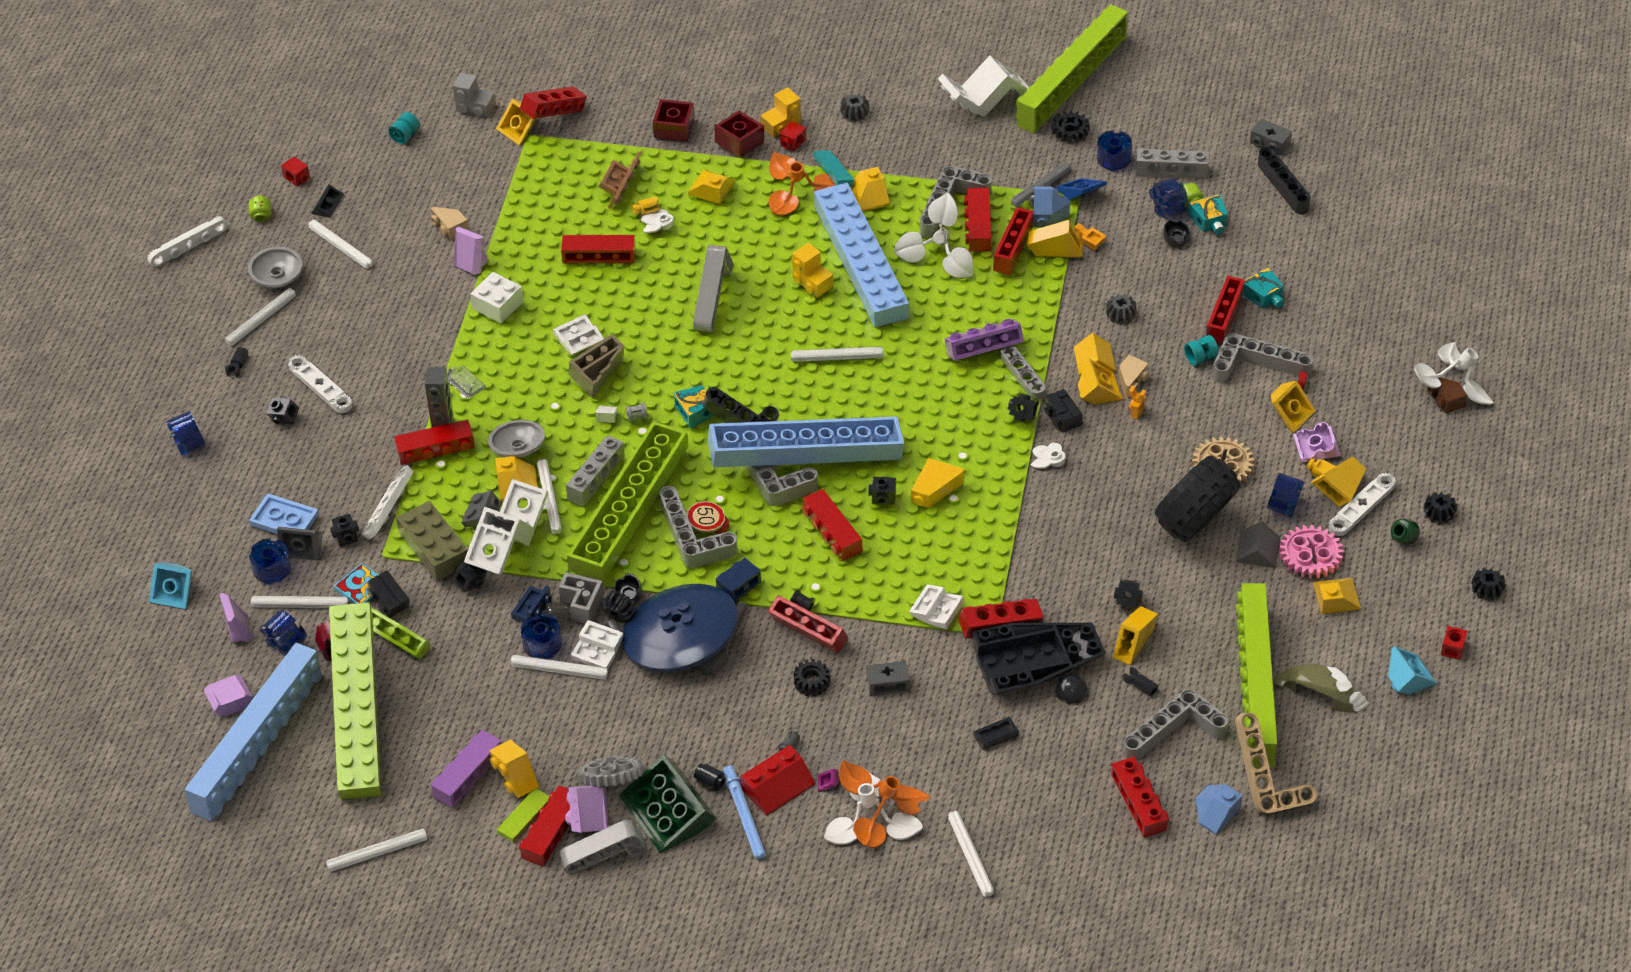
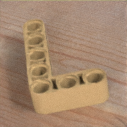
M1253 713L1239 714L1236 717L1235 724L1255 809L1261 813H1272L1313 803L1316 800L1317 792L1310 785H1298L1277 791L1274 790L1258 717ZM1246 716L1249 717L1251 720V724L1248 728H1246L1243 724V720ZM1250 737L1255 739V746L1253 748H1250L1248 745ZM1255 757L1260 760L1258 768L1253 767L1252 764ZM1259 778H1263L1265 782L1262 789L1257 786ZM1304 789L1308 791V798L1306 800L1301 796ZM1286 793L1289 801L1284 805L1281 798ZM1264 798H1267L1269 801L1267 809L1262 807V800Z

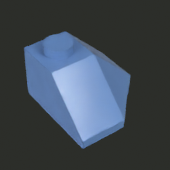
M1034 187L1033 227L1043 228L1053 225L1069 216L1070 200L1059 195L1058 191L1053 187Z
M1226 784L1208 785L1195 798L1199 824L1216 835L1241 809L1243 795Z

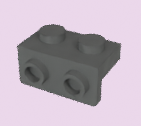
M492 490L474 494L461 523L465 528L478 525L484 507L499 512L502 502Z

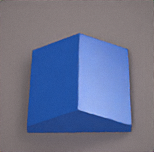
M1079 178L1056 186V189L1069 200L1099 190L1107 185V181Z

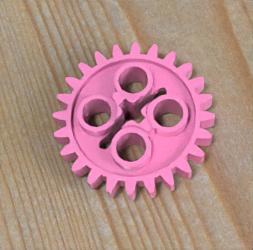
M1303 525L1302 530L1295 527V532L1289 530V534H1285L1284 539L1281 540L1279 548L1280 560H1283V566L1288 565V571L1294 569V575L1300 572L1301 578L1308 575L1309 579H1312V576L1315 575L1320 579V574L1327 577L1328 572L1333 574L1334 568L1339 569L1344 552L1342 550L1343 544H1339L1340 539L1335 538V533L1328 534L1329 529L1321 531V526L1314 529V526L1311 525L1310 529H1307Z

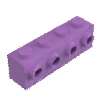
M1013 319L1002 320L1000 324H986L985 328L981 329L971 328L966 333L950 334V337L944 338L947 355L954 361L1024 342L1021 324Z
M484 730L473 736L465 749H462L453 762L445 767L441 775L433 780L431 784L433 797L453 808L491 767L490 758L492 757L489 750L502 744L501 740Z

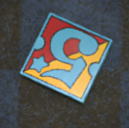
M361 563L334 585V590L343 597H347L353 604L370 603L372 599L367 594L368 581L378 576V574Z

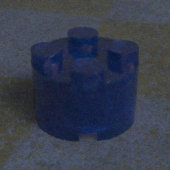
M1114 130L1102 133L1097 142V162L1112 172L1127 167L1132 161V138L1122 131L1114 133Z
M1174 177L1155 183L1152 189H1149V195L1154 201V211L1157 216L1166 218L1187 210V207H1185V203L1188 202L1187 193L1184 185L1176 181L1178 178Z
M190 411L166 421L169 430H174L171 434L175 443L180 442L177 447L181 455L205 444Z
M1278 473L1267 509L1293 517L1305 481Z
M269 538L256 542L249 554L254 577L267 585L284 579L291 572V562L287 546L278 539H276L277 541H271Z
M278 610L260 628V631L267 637L265 639L267 645L272 648L277 646L279 652L286 656L295 643L301 644L307 638V633L301 625L297 627L294 623L296 619L289 613Z
M539 613L538 616H529L523 621L521 637L523 649L527 655L533 658L549 660L559 652L562 647L561 628L554 616L547 613Z

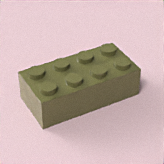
M431 501L396 517L399 534L436 581L454 573L457 567L464 562L468 548Z

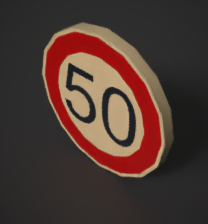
M703 501L695 503L687 511L691 527L700 532H714L720 529L725 522L723 509L713 502Z

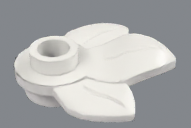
M664 209L646 214L641 218V221L647 224L643 233H653L660 229L667 230L674 225L673 216Z
M1052 442L1048 447L1044 445L1037 446L1032 450L1035 457H1037L1031 464L1033 468L1060 467L1065 463L1066 455L1062 451V446L1058 443Z

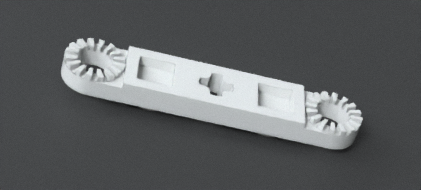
M217 216L214 220L199 225L161 245L162 247L152 250L153 252H150V255L148 254V262L153 267H158L173 258H177L182 253L224 232L228 227L227 221L223 217Z
M295 355V357L289 359V370L336 412L346 413L351 410L352 401L350 397L311 362H308L305 357ZM296 363H302L300 367L294 366ZM341 402H346L345 406H339L338 404Z
M408 465L401 468V472L399 471L396 474L395 481L390 484L368 521V526L362 532V535L368 540L373 538L381 526L388 521V514L397 499L405 492L404 487L413 474V470Z
M1389 473L1379 474L1374 481H1371L1330 520V533H1335V536H1343L1348 533L1395 488V477ZM1382 481H1388V482H1390V484H1388V485L1386 484V485H1385V484H1383V483H1381V482H1382ZM1339 524L1342 525L1343 528L1337 529L1334 527V525Z

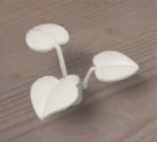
M945 193L934 200L928 208L930 220L933 223H940V229L934 233L933 238L922 242L920 233H906L896 243L894 252L908 262H918L925 256L926 249L924 245L933 241L938 245L944 244L948 255L942 263L945 271L959 278L970 277L974 274L971 253L962 247L954 248L951 253L949 251L948 240L950 234L943 225L948 227L954 225L958 218V209L951 194Z
M1455 342L1443 345L1438 350V355L1443 362L1450 364V366L1439 374H1435L1434 370L1424 363H1418L1414 367L1419 380L1430 388H1439L1441 382L1438 378L1453 367L1458 370L1468 369L1465 378L1466 384L1463 386L1468 397L1479 404L1491 405L1494 403L1474 380L1469 381L1470 374L1474 369L1472 364L1478 359V354L1471 348H1466L1460 355Z
M870 773L872 784L865 783L860 785L858 788L859 795L850 793L851 798L858 801L855 820L852 822L847 817L834 819L826 829V834L824 835L826 841L845 845L857 840L853 832V825L860 817L861 807L871 808L874 804L877 807L880 805L878 798L880 796L879 787L874 789L873 786L880 781L879 778ZM883 808L880 811L885 821L889 823L886 827L887 834L893 839H908L923 828L922 823L912 815L900 812L894 814L891 820Z

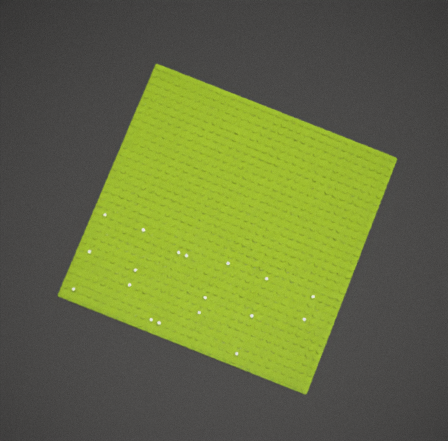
M528 135L486 253L488 263L483 266L474 287L475 290L494 272L522 286L524 302L502 323H499L473 310L470 299L447 365L454 422L469 420L475 448L413 463V474L405 486V492L399 503L382 552V557L385 559L422 563L399 534L396 517L428 501H431L469 549L477 525L465 528L461 522L471 502V498L476 493L492 490L500 500L495 458L503 457L491 451L488 443L489 435L496 427L506 422L529 420L542 426L545 432V441L536 452L519 459L535 466L537 486L542 489L537 461L547 460L562 532L560 534H552L546 504H544L529 546L517 542L513 543L502 574L561 581L565 572L584 576L569 571L567 554L647 429L655 421L686 431L688 435V449L664 487L671 486L677 490L686 515L689 508L698 502L706 501L719 505L723 509L725 516L729 519L730 528L727 532H732L737 536L738 552L732 558L695 568L686 567L662 511L659 493L603 582V587L614 588L616 580L624 577L626 573L635 575L642 583L643 592L657 594L666 589L685 584H706L716 587L718 575L745 557L761 570V583L737 600L735 604L738 601H742L749 606L770 608L778 595L790 601L794 592L798 589L805 596L815 598L814 606L810 611L814 614L963 633L959 623L962 608L1003 603L1042 398H1030L1031 400L1039 401L1035 420L1025 419L1024 422L1015 420L1013 415H1009V401L1013 399V396H1019L1020 393L1028 394L1001 360V348L954 361L947 355L944 338L950 337V334L966 333L971 328L981 329L985 328L986 324H1000L1002 320L1013 319L1021 324L1024 342L1014 344L1013 346L1018 349L1045 384L1069 257L1035 256L1032 250L1028 249L1026 241L1011 275L993 271L994 254L1016 209L1014 205H1011V198L1024 189L992 186V193L989 196L991 251L970 252L973 258L974 274L972 276L959 278L948 274L942 264L944 258L948 256L945 245H938L934 241L924 245L926 253L920 261L908 262L895 254L896 243L906 233H920V217L937 180L882 174L890 205L866 211L863 214L909 302V319L874 328L814 207V187L809 184L805 177L800 182H794L791 195H795L799 199L797 209L788 215H775L769 207V198L772 193L778 190H784L789 193L791 178L786 177L784 180L774 179L769 171L770 161ZM640 152L639 160L641 162L636 170L633 168L632 171L635 174L631 181L627 180L626 183L629 185L625 192L620 193L622 195L618 205L614 204L611 209L608 208L613 195L599 188V185L611 162L614 159L629 168L636 154ZM803 165L804 172H807L813 183L815 176L827 174L822 167ZM703 169L735 179V183L721 204L688 195V191ZM847 170L849 174L853 177V179L860 172L854 170ZM956 191L953 199L958 209L957 221L950 227L943 225L950 234L948 240L950 253L957 247H962L969 251V244H965V233H968V231H965V221H968V219L964 218V208H968V206H964V195L967 194ZM657 197L660 209L667 210L668 214L673 216L674 225L667 230L660 229L653 233H643L647 224L641 221L643 216L640 213L634 215L632 205H637L638 200ZM1080 197L1070 200V214L1061 221L1069 220L1073 228L1076 223ZM1028 200L1018 206L1019 208L1034 211ZM1033 227L1032 230H1036L1042 227ZM562 235H635V263H562ZM922 236V242L929 240L933 237L925 238ZM807 243L821 252V265L833 274L834 287L818 298L808 293L803 286L797 284L793 279L792 253ZM708 245L727 247L733 260L731 274H724L712 333L693 330L694 315ZM585 314L593 326L596 325L604 339L613 334L624 345L623 360L593 398L569 375V361L586 350L572 356L553 333V329ZM883 348L882 358L793 362L791 359V352L795 350ZM1021 364L1014 365L1015 368L1023 367ZM1024 376L1023 379L1031 380L1032 377ZM703 386L706 391L710 387H716L757 415L767 406L777 408L779 411L777 421L897 417L904 441L901 460L771 465L778 478L805 468L815 469L818 473V489L815 492L824 489L862 538L863 552L844 561L833 553L830 544L823 540L820 531L813 527L810 518L806 517L802 511L803 498L808 495L778 506H771L764 499L745 466L713 467L708 445L709 424L725 422L714 415L693 428H689L674 405V392ZM644 402L648 419L639 418L629 423L625 406L633 407ZM598 407H618L615 423L596 422V410ZM430 417L426 429L432 428ZM609 435L623 441L625 458L585 507L568 501L566 484L605 437ZM928 458L963 468L964 483L935 505L926 508L911 503V490ZM873 477L896 478L895 505L872 504V496H868L869 484L873 483ZM527 499L520 501L519 506L521 509L528 506ZM692 528L696 540L717 535L714 532H700ZM492 545L487 546L485 554L491 555L494 547ZM927 584L944 587L946 593L963 596L965 600L948 629L925 623L909 613Z

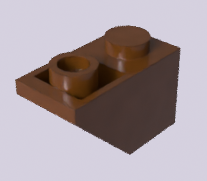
M1440 377L1438 378L1441 382L1439 388L1427 386L1428 393L1433 395L1437 406L1442 408L1445 414L1466 407L1468 395L1459 382Z

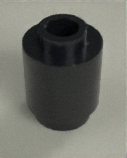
M700 763L694 772V778L697 779V782L712 790L721 788L725 783L724 772L709 764Z

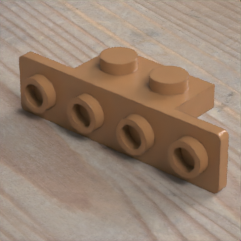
M640 152L636 154L629 168L614 159L611 162L599 185V188L613 195L608 208L611 209L614 204L618 205L622 198L620 193L625 192L629 185L626 183L627 180L631 181L635 174L632 171L633 168L636 170L641 162L639 160Z

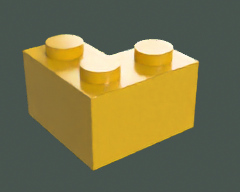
M788 87L774 94V108L761 115V124L764 125V130L773 138L779 136L780 132L791 121L801 124V99Z
M807 243L792 253L793 279L797 284L803 286L808 293L818 298L834 287L833 274L821 265L820 251Z
M511 739L489 750L492 757L490 758V763L495 770L498 769L501 775L505 777L506 782L504 786L509 794L512 793L517 798H520L539 788L527 752Z

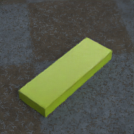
M539 789L531 791L497 828V834L514 843L539 816L541 808L545 807L548 803L549 795Z

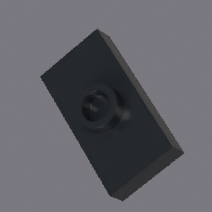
M1007 717L973 731V736L982 750H985L1019 736V730L1011 718Z

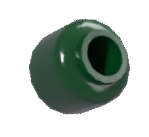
M1401 518L1392 524L1390 533L1393 540L1397 543L1410 545L1418 540L1420 529L1413 520Z

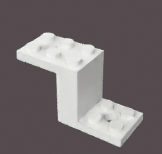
M989 56L962 86L944 74L938 78L942 83L941 87L947 93L950 92V98L955 103L959 102L966 110L969 108L974 115L977 116L979 114L982 117H985L1010 89L1013 91L1016 89V92L1022 96L1029 87L1016 72L992 56Z
M512 479L500 512L484 507L464 562L502 575L513 543L517 542L529 546L549 492ZM527 499L528 506L521 509L519 506L520 501ZM492 545L494 547L493 553L486 555V547Z

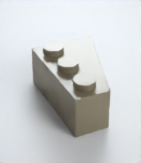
M613 334L609 335L569 361L570 377L593 398L623 360L624 345Z

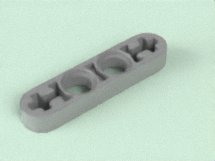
M1013 345L1001 348V360L1032 399L1043 398L1045 396L1044 383L1018 349ZM1021 364L1023 367L1015 368L1014 365ZM1024 376H1030V377H1032V379H1031V380H1025V379H1023V377H1024Z

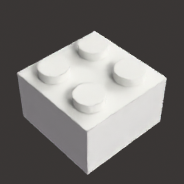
M494 272L470 294L472 309L499 323H502L524 302L522 286Z

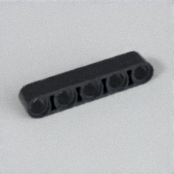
M1261 148L1258 155V167L1295 213L1301 215L1308 213L1310 194L1272 148Z

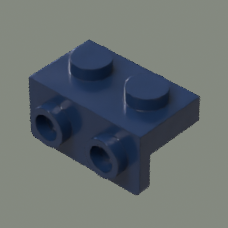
M530 586L512 611V619L533 626L536 620L541 618L544 608L549 606L552 601L550 587L545 586L543 590Z

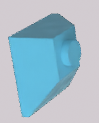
M167 562L155 563L149 602L186 609L192 570L182 565Z
M1396 646L1392 648L1388 677L1392 681V687L1395 691L1409 695L1437 684L1417 654Z

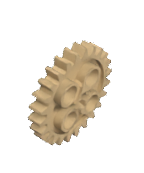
M1220 436V439L1217 441L1212 437V442L1206 439L1205 445L1200 443L1199 448H1195V453H1193L1192 467L1196 466L1207 456H1214L1217 459L1223 460V454L1227 451L1224 462L1238 475L1237 479L1241 483V481L1247 482V477H1251L1254 471L1255 459L1253 458V453L1249 452L1250 448H1244V443L1238 445L1237 439L1231 442L1230 437L1227 440H1223V437Z

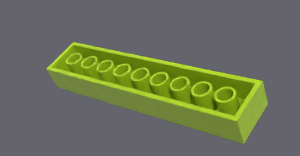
M1110 4L1101 12L1097 19L1093 20L1088 28L1084 29L1083 33L1074 40L1073 44L1067 47L1060 57L1056 58L1055 62L1046 69L1045 73L1041 77L1039 76L1032 86L1028 87L1026 92L1016 102L1018 127L1035 133L1127 37L1128 11Z
M655 421L651 423L567 554L569 571L602 582L605 581L661 489L688 449V435L686 431Z
M1241 583V591H1237V603L1239 604H1236L1235 611L1236 616H1238L1236 627L1237 631H1239L1237 642L1238 647L1242 650L1239 651V663L1243 666L1240 667V679L1244 682L1241 683V695H1243L1242 711L1244 713H1253L1258 717L1269 768H1274L1277 734L1266 583ZM1247 716L1243 720L1246 728L1251 724V720ZM1253 737L1248 739L1250 748L1255 746V739ZM1257 757L1253 759V767L1258 768L1260 765V760Z
M369 602L329 606L337 788L340 800L382 796L371 606Z

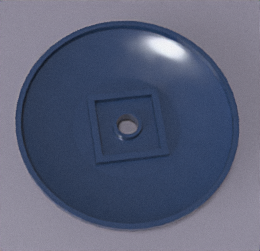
M706 584L675 586L655 594L636 608L633 616L625 624L623 630L625 637L622 638L623 646L632 662L644 669L655 672H675L689 669L711 659L730 642L738 626V610L731 596L720 588Z

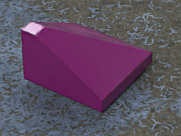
M834 768L818 774V792H823L838 785L840 778L837 769Z

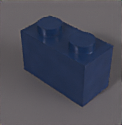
M744 557L739 562H735L731 568L718 575L716 587L728 593L733 601L736 602L761 583V570Z

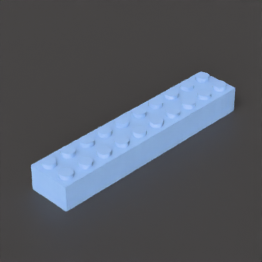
M848 182L814 191V207L874 328L909 319V302Z
M897 417L709 424L708 445L713 467L901 460L904 447Z
M299 643L294 644L184 789L192 814L211 822L215 816L221 814L224 804L232 799L234 791L244 783L245 776L255 768L259 757L265 755L268 745L271 741L276 740L280 729L288 724L289 717L299 709L304 697L309 696L313 685L320 681L322 673L316 650Z

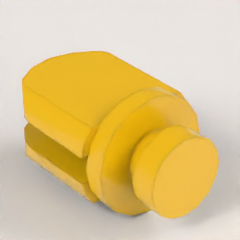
M651 197L638 200L637 205H632L634 215L640 213L641 216L659 211L658 198Z
M1311 458L1306 468L1312 469L1311 474L1317 478L1334 468L1335 465L1323 459H1318L1315 462V459Z

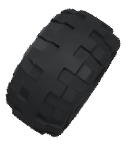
M1207 456L1194 466L1156 507L1155 515L1158 518V523L1173 538L1187 542L1198 534L1235 496L1241 488V483L1237 479L1238 475L1222 459Z

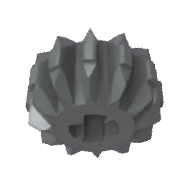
M852 93L851 96L846 95L841 100L840 112L844 118H849L850 121L852 119L858 121V118L864 119L869 113V102L866 96H861L860 93L857 95Z
M1117 294L1116 297L1111 296L1110 300H1107L1106 314L1109 316L1110 321L1116 319V323L1122 321L1124 324L1126 320L1131 322L1137 311L1136 301H1133L1132 296L1127 297L1126 294L1123 296Z

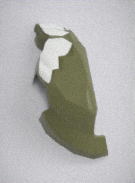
M1320 664L1299 665L1283 671L1275 676L1273 680V686L1279 687L1280 690L1287 686L1295 693L1296 683H1299L1333 698L1331 710L1356 713L1369 705V701L1366 700L1365 696H1362L1361 692L1354 691L1346 675L1335 667H1327Z

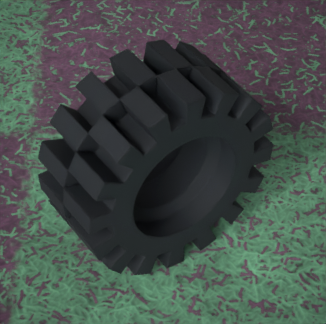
M808 659L804 660L805 664L800 662L799 667L796 666L793 673L796 690H799L801 694L805 692V696H809V693H812V696H816L815 693L821 695L822 690L825 692L830 685L829 668L825 663L822 664L820 660L817 663L815 659H811V662H808ZM815 674L819 676V679L808 681L804 677Z

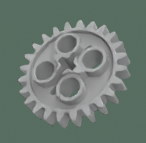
M623 756L605 757L603 760L596 759L597 761H589V764H583V766L577 769L578 782L585 786L590 785V787L598 785V787L616 786L618 783L625 784L626 781L632 782V779H638L644 773L643 761L637 759V757L631 758V756L625 758Z

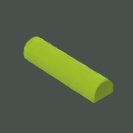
M371 607L373 632L419 659L429 651L430 642Z

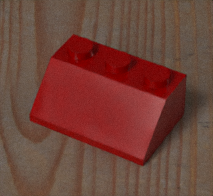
M791 745L783 748L740 776L743 792L766 816L815 785V781L803 758Z

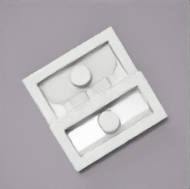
M586 314L553 329V333L558 341L572 356L596 345L604 339L596 325L593 326Z
M927 584L909 613L925 623L948 629L965 600L963 596L946 593L944 587Z
M588 620L579 634L580 640L571 653V659L589 666L609 669L621 644L623 632Z

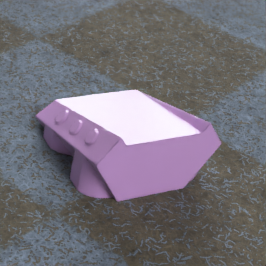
M456 227L453 268L458 267L472 273V275L481 273L483 266L488 263V256L483 252V249L486 247L483 236L461 227Z
M1325 422L1316 424L1314 430L1302 429L1293 434L1302 463L1309 462L1311 458L1318 460L1342 456L1333 428Z
M224 593L219 594L233 643L239 641L249 642L254 635L250 632L246 621L248 615L228 595Z
M233 675L209 684L204 689L216 716L225 717L244 710L253 698L242 676Z
M606 786L569 787L567 802L570 804V810L566 814L565 821L571 826L572 831L581 833L602 831L608 828Z

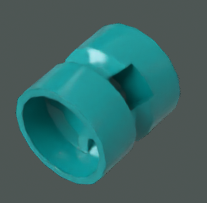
M404 112L389 127L388 134L393 141L404 145L420 129V122L412 113Z
M1211 335L1201 337L1198 341L1193 340L1184 345L1186 358L1192 366L1201 364L1205 360L1214 359L1219 353L1217 343Z

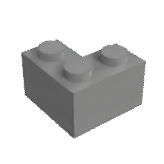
M466 73L459 74L453 84L456 111L474 114L479 117H489L496 105L494 92L478 89L477 76Z
M565 572L559 585L560 602L571 604L572 621L586 624L588 620L593 621L604 597L602 581Z

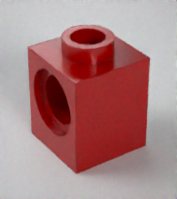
M793 121L780 132V145L785 149L795 151L806 140V127Z
M295 156L281 165L283 177L296 187L305 183L310 178L308 165Z
M1448 626L1442 644L1441 656L1461 660L1468 631Z

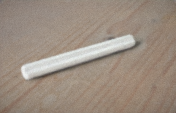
M315 219L308 223L309 229L364 268L369 269L373 266V261Z
M288 288L229 334L225 338L226 343L230 346L235 345L296 296L295 291Z
M882 347L795 350L791 352L793 362L883 357Z
M546 459L538 460L537 466L542 489L549 492L545 504L551 532L554 535L560 534L562 527Z
M251 597V606L253 608H329V606L348 604L347 597Z
M513 655L511 658V666L602 680H606L608 677V669L603 667Z
M958 811L950 812L948 819L984 897L992 896L994 889Z
M420 829L326 861L328 870L332 872L426 841L427 834L424 829Z

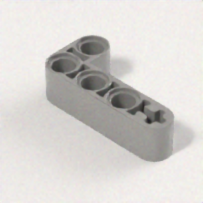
M624 820L563 848L560 851V856L565 872L571 874L582 871L625 850L633 858L635 855H644L647 852L642 832L632 820Z

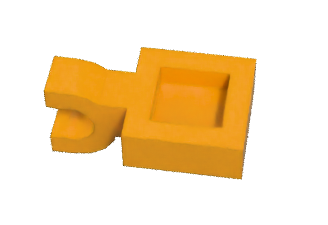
M1080 223L1074 227L1081 242L1093 250H1096L1106 241V235L1093 227L1088 230Z
M1132 386L1129 390V395L1132 398L1129 409L1131 410V417L1138 419L1146 406V390L1138 393L1136 387Z

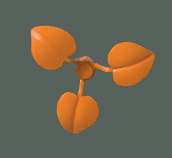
M776 151L772 154L769 163L771 176L776 180H784L786 177L791 178L789 193L784 190H778L771 194L769 207L773 214L788 215L797 209L799 199L791 194L794 182H800L804 177L814 187V191L836 186L828 174L815 176L813 183L807 172H804V166L801 162Z
M846 760L841 762L839 778L842 786L847 791L859 795L858 788L860 785L865 783L872 784V777L867 770ZM888 776L884 781L880 780L873 786L874 789L879 787L878 791L882 801L872 820L861 817L854 822L853 832L856 838L868 848L880 846L886 838V830L882 824L875 823V820L886 800L892 798L894 801H897L896 805L900 811L908 815H915L921 811L918 803L920 801L927 802L930 795L918 789L900 785L899 780L894 776Z

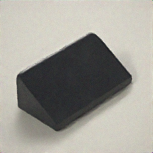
M328 184L311 214L330 218L344 193Z

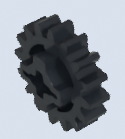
M1072 110L1069 113L1063 111V115L1058 113L1057 118L1053 117L1052 134H1056V138L1062 137V141L1068 139L1071 142L1074 139L1078 142V138L1084 139V135H1088L1089 119L1085 118L1084 114L1079 115L1078 111L1075 114Z

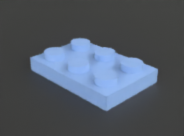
M267 493L250 518L249 523L250 526L278 534V526L309 530L318 517L319 511L318 509Z

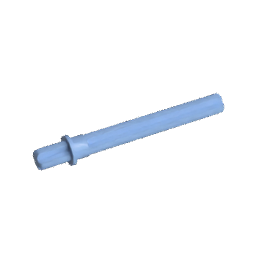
M729 765L723 769L727 780L726 787L732 794L756 860H761L766 857V853L745 799L741 778L737 777L734 767Z

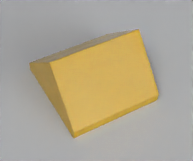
M1091 333L1074 346L1079 375L1082 374L1086 360L1089 358L1116 372L1111 344L1098 335Z

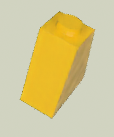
M1069 220L1029 231L1027 247L1029 250H1032L1035 256L1083 257V243Z
M1352 456L1314 479L1312 484L1337 506L1341 507L1352 500L1366 471V467Z
M928 458L911 490V503L926 508L932 507L964 483V469Z
M1141 606L1121 624L1113 658L1131 665L1153 632L1158 613Z

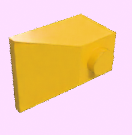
M512 99L496 129L520 146L535 119L520 110L522 101Z
M874 167L860 171L854 178V185L850 186L862 212L889 206L890 201L884 177L879 168Z
M703 169L688 191V195L721 204L735 183V179Z
M1090 358L1087 359L1078 383L1082 400L1088 401L1093 405L1122 400L1123 397L1114 372Z
M1297 381L1283 383L1271 394L1272 404L1292 433L1316 411Z
M515 456L495 458L501 502H504L512 479L538 488L534 465Z
M1352 578L1313 582L1321 614L1361 610Z

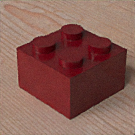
M660 99L653 119L654 138L688 142L695 120L694 103Z
M739 110L715 125V143L740 158L764 143V125Z

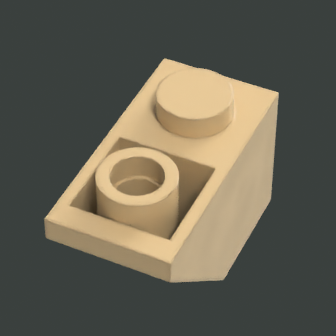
M440 207L431 208V222L434 226H438L441 234L447 236L450 241L455 239L456 227L469 231L468 221L459 210Z
M1128 355L1119 366V381L1126 398L1130 397L1129 390L1132 386H1135L1136 391H1138L1141 382H1145L1149 376L1148 363L1131 355Z

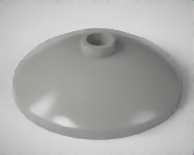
M270 247L261 250L251 258L248 264V272L252 281L268 288L283 287L292 283L299 277L303 269L300 255L287 247Z
M514 420L496 427L490 433L488 443L491 451L501 457L515 456L516 458H522L533 454L543 445L545 432L542 426L536 422Z

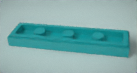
M830 150L814 151L813 157L836 185L847 182L849 186L854 185L853 177Z

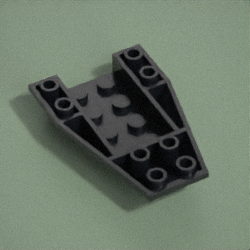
M1093 622L1008 623L972 631L978 665L989 692L994 694L1038 686L1103 657L1106 653Z

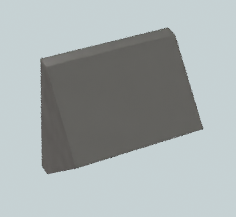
M1262 521L1242 530L1236 562L1275 568L1280 536Z
M278 526L277 533L281 557L319 561L323 532Z

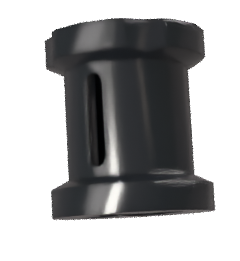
M797 589L790 601L811 611L815 598H809Z

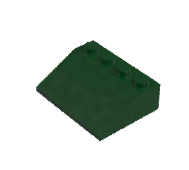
M664 754L644 771L642 776L638 777L619 794L621 800L660 853L701 833L717 819L676 762Z

